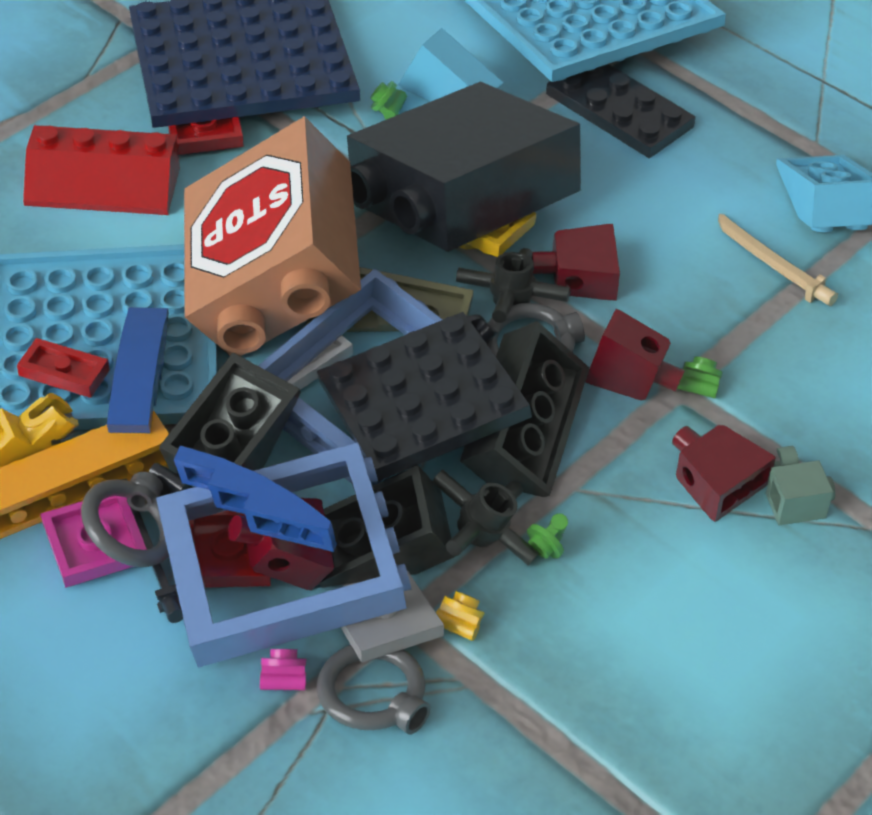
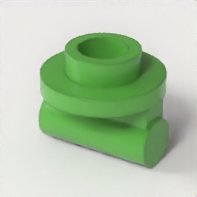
M393 81L387 85L382 82L370 96V99L374 101L371 109L375 112L379 110L385 119L398 115L407 98V94L403 90H398L396 88L397 84Z
M694 356L693 362H684L683 370L685 372L677 389L716 399L719 381L723 372L716 369L717 362Z
M558 513L553 515L546 529L537 524H532L527 529V535L530 538L528 544L539 552L538 555L547 559L551 556L558 559L564 553V548L559 541L562 539L568 525L567 517Z

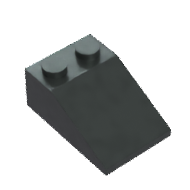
M232 353L159 446L169 470L178 473L174 458L180 446L224 458L252 471L264 468L301 394L300 389Z
M419 465L372 486L373 492L382 491L389 515L382 518L385 529L393 527L400 550L399 553L393 554L396 566L405 564L406 570L410 575H413L456 557L451 555L446 549V544L451 539V533L442 492L432 483V480ZM354 494L324 508L325 517L332 523L337 545L334 552H331L334 569L319 585L321 587H329L380 577L356 495Z

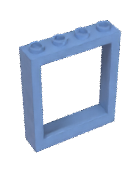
M373 269L360 280V291L329 307L323 314L313 319L258 366L288 381L371 310L404 335L443 319L429 310L422 301L416 300L401 289L394 280L385 277L379 271ZM298 398L283 428L314 454L355 443L353 439L300 398ZM346 477L345 479L352 484L351 478ZM381 481L371 483V485L374 486L380 483Z
M358 442L258 469L254 472L265 476L290 492L350 477L380 577L221 622L213 623L189 521L227 510L216 508L210 490L200 487H193L156 497L189 646L198 668L407 609L404 591L411 590L409 576L405 564L396 566L393 554L399 553L400 550L393 527L386 529L384 527L382 518L389 516L382 491L373 492L371 483L378 481L371 456L363 458Z

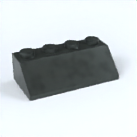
M535 321L504 334L496 355L497 360L529 403L532 417L465 445L460 462L486 483H497L505 487L510 481H517L521 484L523 493L547 497L550 496L590 367L544 326Z

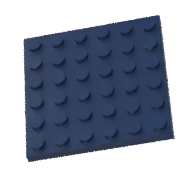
M171 0L157 3L146 1L138 5L129 6L130 19L153 128L360 101V88L329 0Z

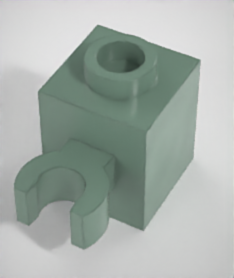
M794 446L777 448L780 461H775L774 467L771 468L765 494L778 526L825 519L830 503L835 499V485L831 476H826L820 460L799 463L798 454Z

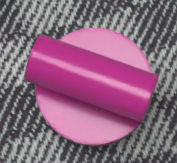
M270 649V658H261L260 690H306V658H297V649Z

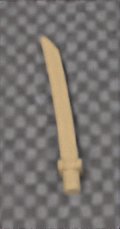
M719 214L718 222L722 231L771 268L806 290V301L811 303L817 298L828 306H832L836 302L838 293L825 286L826 278L819 275L816 279L812 278L759 242L724 214Z

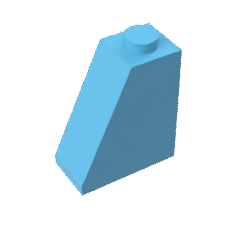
M440 28L422 44L398 85L404 90L426 100L433 101L480 81L498 89L503 82L443 28Z

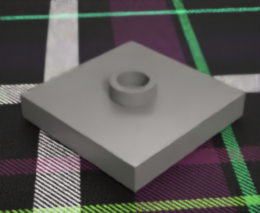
M408 571L411 590L404 591L407 609L340 627L361 663L444 636V624Z

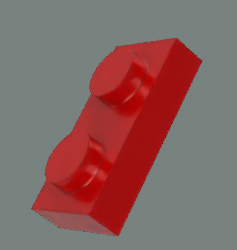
M39 338L33 341L17 364L18 374L21 377L92 398L110 371L108 359Z

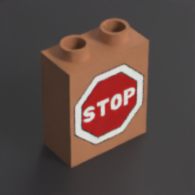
M305 116L184 188V317L228 355L231 356L232 353H235L241 357L246 353L256 351L264 343L310 318L323 314L329 307L361 290L350 162Z

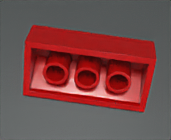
M34 125L26 147L24 206L168 215L180 170L177 134Z

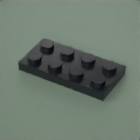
M609 64L597 67L592 71L569 76L561 81H550L547 83L546 95L649 159L692 129L695 124L696 116Z

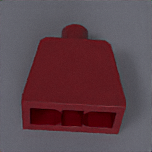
M613 224L558 230L554 233L553 251L532 252L533 274H554L555 285L570 287V296L617 301L620 269Z
M615 309L602 335L585 382L641 401L647 398L653 383L676 392L685 370L663 361L671 344L667 337L623 311Z
M717 425L703 436L697 434L689 426H684L675 434L672 440V445L681 451L676 470L678 481L714 522L768 485L771 468L774 467L776 457L725 425Z
M301 498L325 516L321 499ZM235 515L230 521L228 528L229 539L247 544L249 564L255 572L311 591L334 569L331 551L250 532L246 516Z

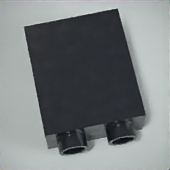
M481 81L347 135L354 205L399 226L405 233L414 234L447 252L581 191L580 123Z

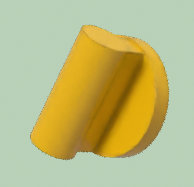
M455 591L453 598L444 595L436 614L444 624V629L474 641L485 612L477 609L480 600Z

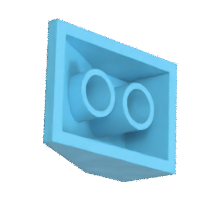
M845 155L777 158L776 166L798 218L811 227V230L831 232L833 227L841 226L851 230H865L868 228V225H872V173Z

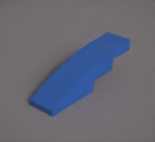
M128 308L111 388L107 417L109 433H151L153 406H156L158 385L159 380H162L169 317L168 308Z
M184 446L179 447L174 462L181 482L210 490L216 508L245 514L250 532L334 552L337 544L331 521L299 496L265 476L224 458Z

